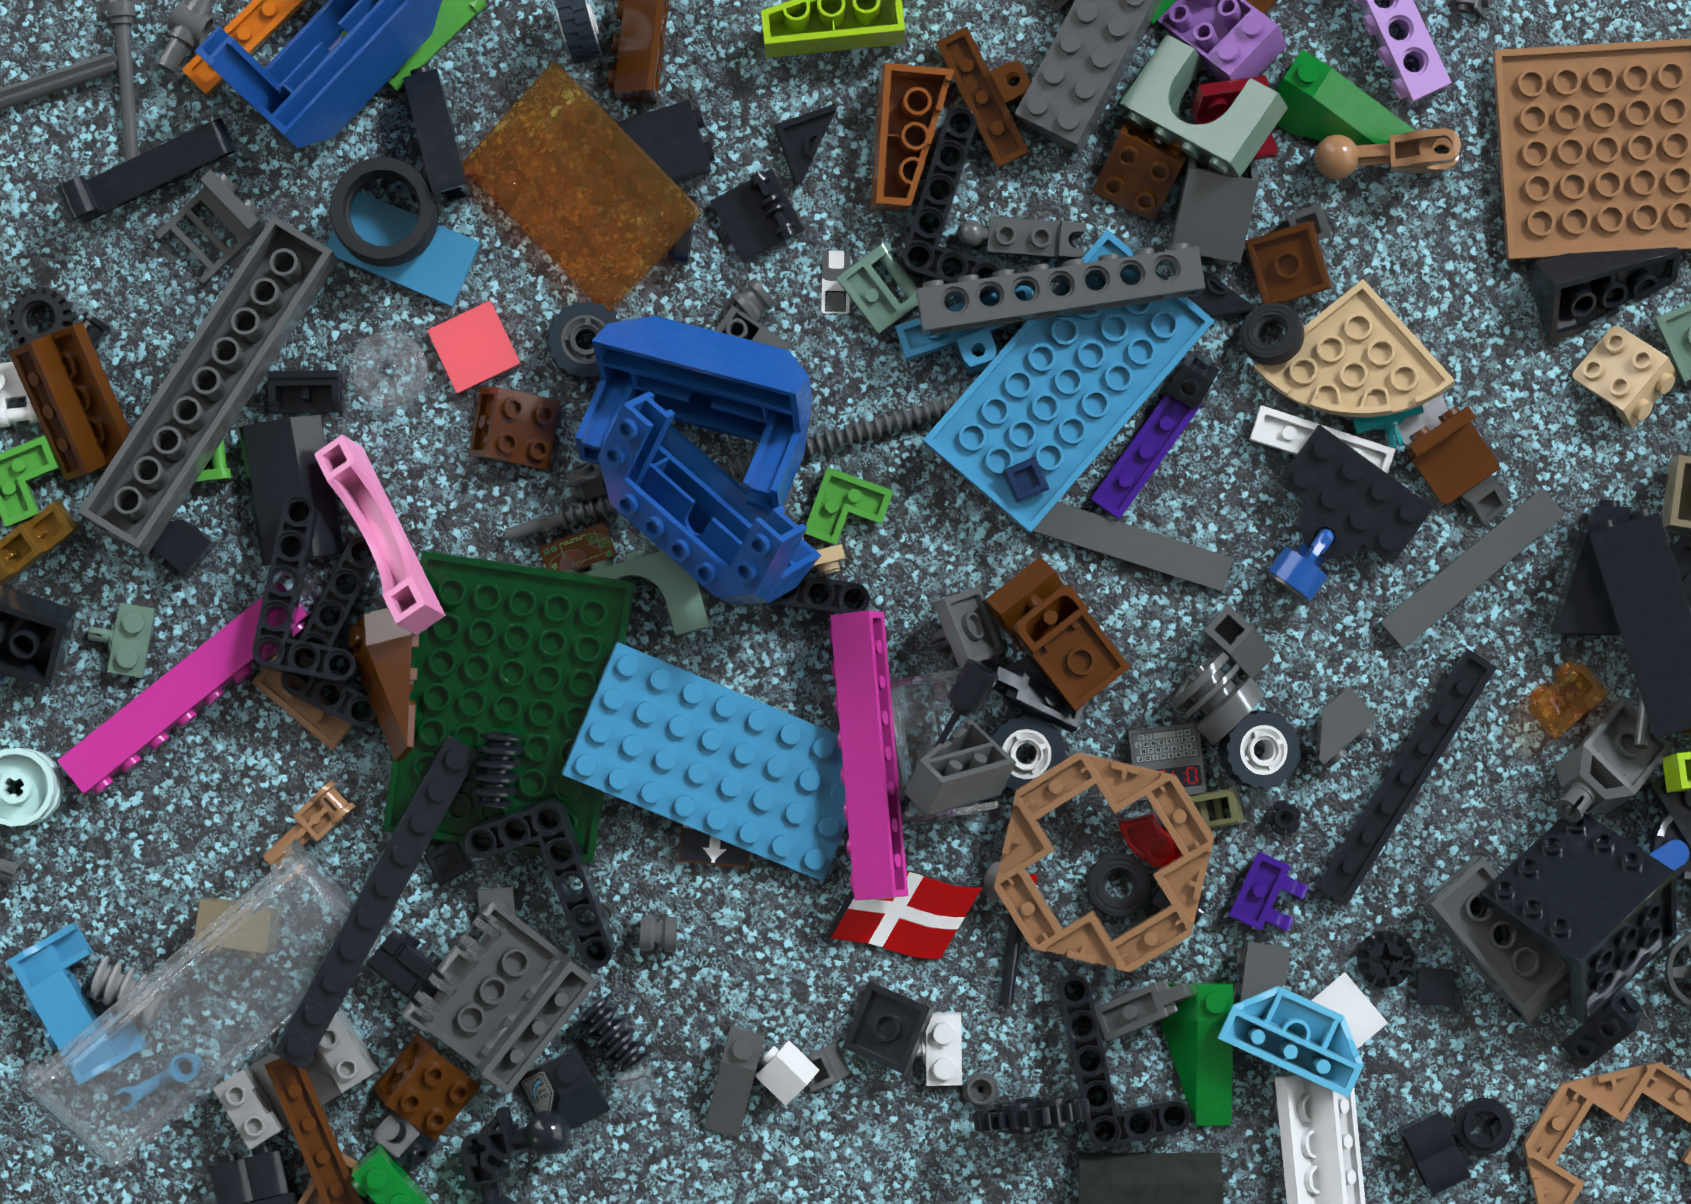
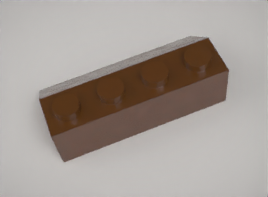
M618 0L617 19L622 20L621 33H614L612 53L618 54L617 67H610L608 88L614 89L615 99L657 104L670 0Z

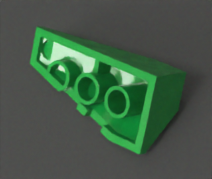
M1303 49L1276 89V92L1280 94L1288 107L1276 126L1289 135L1303 136L1319 141L1331 135H1344L1350 138L1356 145L1389 143V135L1416 131L1336 70Z
M1229 982L1189 983L1192 997L1177 1003L1178 1012L1159 1022L1169 1046V1051L1195 1125H1231L1233 1045L1217 1037L1233 1005V984ZM1168 983L1169 987H1173V986H1175V985H1177V984H1180V983Z

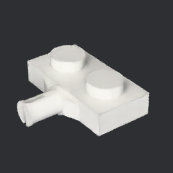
M961 1012L933 1013L916 1055L922 1056L926 1066V1086L962 1085Z

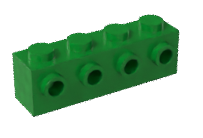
M380 1143L352 1168L351 1176L354 1180L351 1183L362 1197L366 1198L369 1195L376 1204H434Z

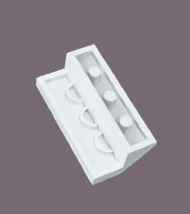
M1295 1073L1275 1077L1287 1204H1366L1354 1088L1348 1098Z

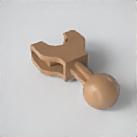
M1447 128L1422 129L1402 134L1389 135V143L1356 145L1350 138L1344 135H1331L1324 138L1318 144L1314 154V162L1318 171L1326 178L1332 180L1347 178L1356 170L1357 166L1390 164L1391 173L1408 172L1422 174L1446 172L1453 169L1458 162L1461 141L1455 131ZM1445 147L1449 152L1437 154L1434 149Z

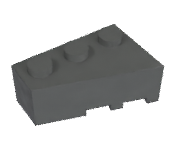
M970 718L965 722L964 727L957 732L955 730L944 744L939 743L919 760L905 790V794L927 816L999 796L1005 788L1016 761Z

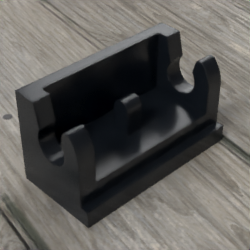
M339 370L267 371L268 404L273 414L343 413V374Z

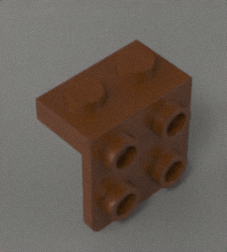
M1455 405L1438 417L1441 421L1440 425L1431 431L1426 425L1409 436L1412 444L1403 449L1438 501L1444 505L1449 504L1498 471L1500 466L1487 444L1471 423L1476 416L1469 406L1459 411Z

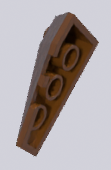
M389 608L365 613L357 624L352 626L349 633V645L354 648V658L358 664L359 674L394 761L402 762L414 748L416 704L413 700H409V696L413 690L414 681L417 680L418 668H411L412 647H419V634L416 635L397 625Z

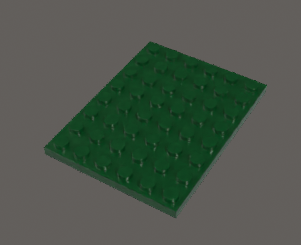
M422 550L420 564L446 616L419 633V647H412L411 668H418L417 680L414 681L413 690L409 696V700H413L416 704L414 748L402 762L392 760L383 831L393 833L446 735L478 750V747L489 746V742L480 737L481 733L491 731L509 732L526 737L523 740L516 741L524 747L523 753L513 755L522 761L520 767L511 769L519 775V779L516 782L508 783L517 789L515 795L506 797L514 803V807L507 809L486 806L478 803L479 797L470 793V789L481 788L482 786L481 783L472 779L473 775L484 773V769L475 765V761L486 760L487 758L486 755L479 752L432 839L464 843L465 837L474 823L545 798L553 797L562 801L566 806L586 862L593 863L595 860L604 792L564 776L561 772L615 643L619 642L626 645L635 582ZM547 809L540 813L542 820L548 824H555L559 821L557 814L553 810ZM510 821L507 823L508 830L512 834L522 835L525 833L524 826L520 822ZM477 832L474 834V840L478 845L484 847L491 845V839L486 833ZM538 841L511 850L543 855ZM556 843L553 845V851L556 855L567 857L571 854L566 844Z

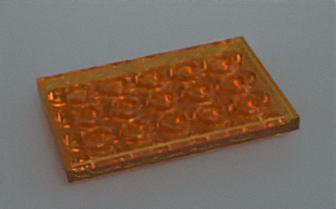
M551 63L464 160L466 171L596 304L599 305L601 303L605 305V308L609 311H613L704 213L557 63Z

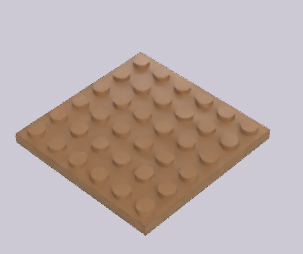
M1691 39L1494 50L1492 58L1506 261L1547 259L1567 253L1677 247L1680 251L1691 250Z

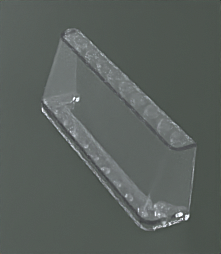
M297 838L283 849L287 856L280 862L281 866L277 862L272 864L269 874L55 1055H46L44 1057V1065L41 1066L34 1060L21 1071V1089L107 1167L112 1168L117 1165L120 1168L126 1165L133 1158L134 1151L143 1143L150 1144L161 1134V1128L171 1119L173 1121L180 1119L188 1111L189 1104L198 1096L203 1098L213 1091L212 1088L217 1085L216 1081L226 1073L230 1075L237 1071L244 1063V1057L253 1050L257 1052L264 1048L272 1038L270 1035L280 1027H286L354 904L349 895ZM381 932L367 958L371 957L381 946L379 943L382 936Z

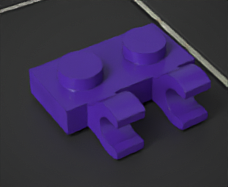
M1257 851L1228 916L1258 930H1262L1266 921L1285 931H1289L1294 918L1273 909L1272 906L1280 889L1300 899H1304L1309 886L1287 876L1290 865Z

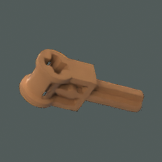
M332 780L324 785L293 815L298 823L264 854L263 858L271 868L279 870L310 839L314 838L317 842L321 841L356 808L353 802L348 803L335 789L336 784Z

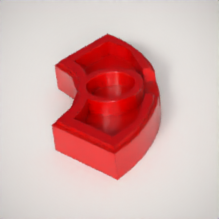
M1153 813L1118 821L1122 836L1129 848L1136 856L1151 866L1161 869L1182 856L1171 835L1158 824Z

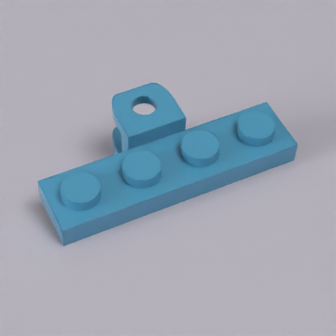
M1020 286L1015 290L1016 297L1021 301H1029L1034 297L1031 288L1027 286ZM995 293L980 297V301L986 306H994L999 302V298ZM964 303L947 309L952 312L960 311L964 307ZM920 318L896 325L895 331L906 362L956 345L964 369L973 375L984 371L996 357V346L991 333L1024 322L922 337ZM980 351L984 353V355L977 357L974 356L973 353Z

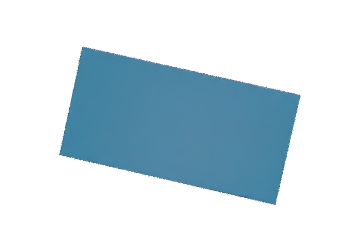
M360 191L356 194L351 204L350 219L355 232L363 240L376 246H390L403 241L414 230L419 218L415 214ZM438 225L433 240L422 254L405 264L385 267L368 264L353 256L339 241L334 229L326 244V247L333 250L337 259L452 308L455 306L481 246L479 241Z

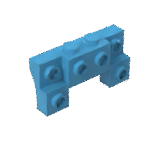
M71 923L7 961L29 998L26 1000L29 1011L36 1019L40 1017L46 1027L43 1033L47 1042L53 1049L58 1048L77 1083L80 1084L147 1046L129 1015L122 1017L105 1028L70 969L71 966L94 953L77 923Z

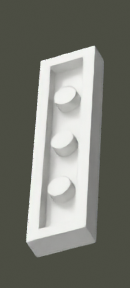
M1261 405L1249 440L1296 455L1319 424ZM1323 426L1388 474L1395 449Z

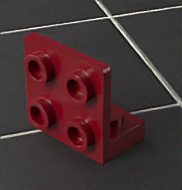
M1266 75L1199 85L1191 107L1196 125L1206 124L1221 117L1233 104L1250 78L1270 87ZM1272 133L1267 137L1252 161L1276 157L1278 149Z

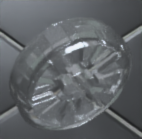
M382 331L368 336L357 346L350 361V379L359 396L369 404L381 409H399L416 400L424 390L428 379V362L423 350L409 336L395 331ZM387 361H391L394 367H398V373H393L394 378L387 380L386 375L380 374V367H385L384 363Z

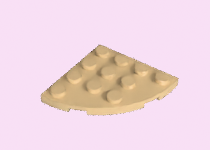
M1364 279L1304 326L1303 345L1292 359L1279 365L1268 366L1258 363L1254 366L1255 372L1267 384L1287 398L1316 411L1345 417H1378L1404 412L1433 400L1455 385V380Z

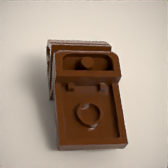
M1041 557L982 601L1025 657L1031 656L1073 712L1131 668L1089 614V608L1070 585H1063L1057 572Z

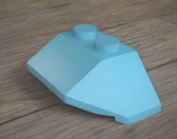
M1275 986L1233 1004L1217 1037L1226 1043L1348 1098L1364 1066L1344 1015L1280 986Z

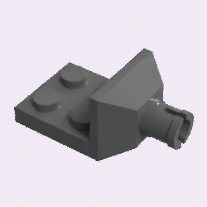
M1623 697L1613 704L1577 748L1562 757L1554 765L1560 785L1566 791V794L1556 803V809L1561 814L1568 805L1571 806V809L1563 817L1567 821L1578 822L1585 812L1605 815L1634 796L1662 762V757H1666L1673 748L1664 737L1655 739L1651 728L1648 749H1637L1634 747L1638 712Z

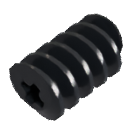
M502 731L481 733L480 737L487 740L489 746L478 747L477 751L486 755L487 758L486 760L475 761V765L484 769V773L473 775L472 779L481 783L482 786L481 788L470 789V793L479 797L478 803L495 808H513L514 803L506 797L515 795L517 789L508 783L518 781L519 775L511 769L520 767L522 762L513 755L523 753L524 747L516 741L523 740L526 737Z
M608 994L581 1013L582 1016L576 1025L577 1027L590 1026L584 1037L586 1039L598 1037L592 1048L595 1051L603 1048L606 1049L601 1061L614 1060V1064L609 1070L610 1074L625 1071L648 1055L650 1050L638 1052L643 1044V1040L630 1041L635 1029L632 1027L622 1030V1026L627 1018L626 1016L613 1017L619 1006L617 1004L605 1005L611 996Z

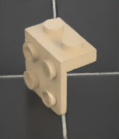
M1618 325L1609 329L1573 372L1575 382L1614 406L1621 421L1632 429L1639 421L1648 417L1654 403L1662 394H1666L1671 390L1678 376L1668 356Z

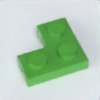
M45 435L0 453V515L6 528L30 520L40 512L28 482L60 469Z
M827 467L806 524L807 530L805 535L836 546L848 513L882 525L894 491Z

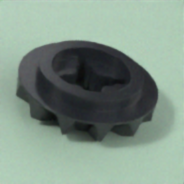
M1392 931L1374 932L1367 936L1358 948V969L1363 978L1375 986L1389 988L1401 984L1412 972L1414 955L1410 943L1398 933ZM1385 943L1390 955L1400 957V960L1389 963L1387 975L1383 964L1375 961L1371 962V959L1382 955Z
M1480 1097L1467 1101L1462 1109L1457 1112L1455 1128L1459 1142L1465 1148L1476 1154L1489 1155L1498 1152L1508 1143L1512 1134L1513 1124L1510 1113L1504 1105L1494 1099ZM1476 1113L1484 1120L1496 1117L1488 1126L1492 1136L1491 1139L1481 1131L1471 1134L1474 1128L1478 1126Z

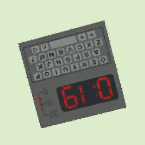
M1199 723L1127 731L1132 765L1177 775L1189 795L1207 793L1200 732L1196 729ZM1145 795V796H1143L1142 798L1138 799L1137 801L1148 800V799H1147V797H1146V795Z

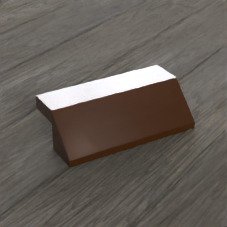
M83 322L75 323L9 350L8 353L64 480L68 481L88 474L109 464L131 431Z

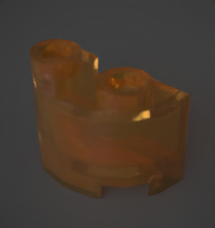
M1569 659L1554 672L1557 676L1554 681L1548 686L1544 683L1539 684L1527 695L1531 701L1527 709L1555 740L1573 726L1582 715L1594 708L1610 694L1582 662L1574 664Z

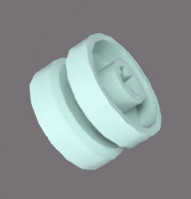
M15 748L0 751V824L10 827L37 825L50 818L60 806L64 793L63 775L56 762L45 753L32 749ZM20 781L24 783V786L21 787L23 790L22 794L17 790V785Z

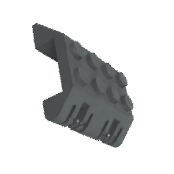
M490 900L481 911L489 920L486 921L477 916L473 921L476 928L484 934L478 941L471 936L463 934L459 941L467 947L466 950L455 944L436 968L444 977L442 978L432 973L428 978L431 985L438 989L435 996L431 997L419 990L414 998L422 1005L420 1006L410 1001L401 1014L424 1033L428 1030L475 1065L482 1076L509 1095L593 989L597 980L566 953L512 912Z

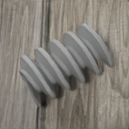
M105 956L93 977L91 998L97 1000L104 994V1005L110 1006L117 1000V1011L123 1012L130 1006L129 1017L136 1018L142 1013L143 1024L147 1025L152 1022L167 1002L172 986H169L161 993L159 992L160 980L157 979L149 987L146 985L147 974L144 973L136 981L133 979L135 968L131 967L125 974H122V962L118 961L112 968H109V956Z

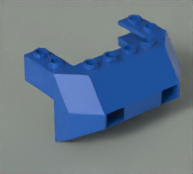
M328 0L265 68L219 25L194 52L293 145L300 148L335 137L432 35L442 0ZM344 30L348 33L345 37L341 35Z
M659 316L606 324L592 340L600 381L575 436L580 460L600 465L598 455L622 405L650 391L655 395L653 400L665 411L671 409L676 413L673 418L674 421L759 443L743 481L744 490L750 491L746 499V505L769 511L780 505L783 506L804 456L812 406L810 377L791 352L779 347Z
M649 391L624 403L598 455L611 506L714 597L729 605L770 603L796 588L821 557L820 553L802 539L807 527L804 524L797 525L784 514L786 509L782 505L774 508L772 511L746 505L749 492L744 490L743 486L671 425L676 413L671 409L665 411L653 400L655 396Z

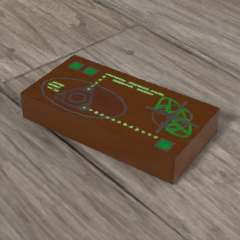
M605 522L538 547L546 568L560 571L576 568L579 571L590 567L593 563L617 556Z

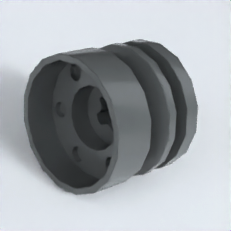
M1224 650L1217 656L1201 663L1181 683L1177 694L1170 701L1176 708L1188 698L1193 702L1183 713L1186 718L1193 716L1200 710L1205 714L1196 729L1212 745L1229 733L1266 695L1251 677L1244 679L1237 685L1231 681L1240 668L1237 663L1223 673L1220 668L1230 658Z

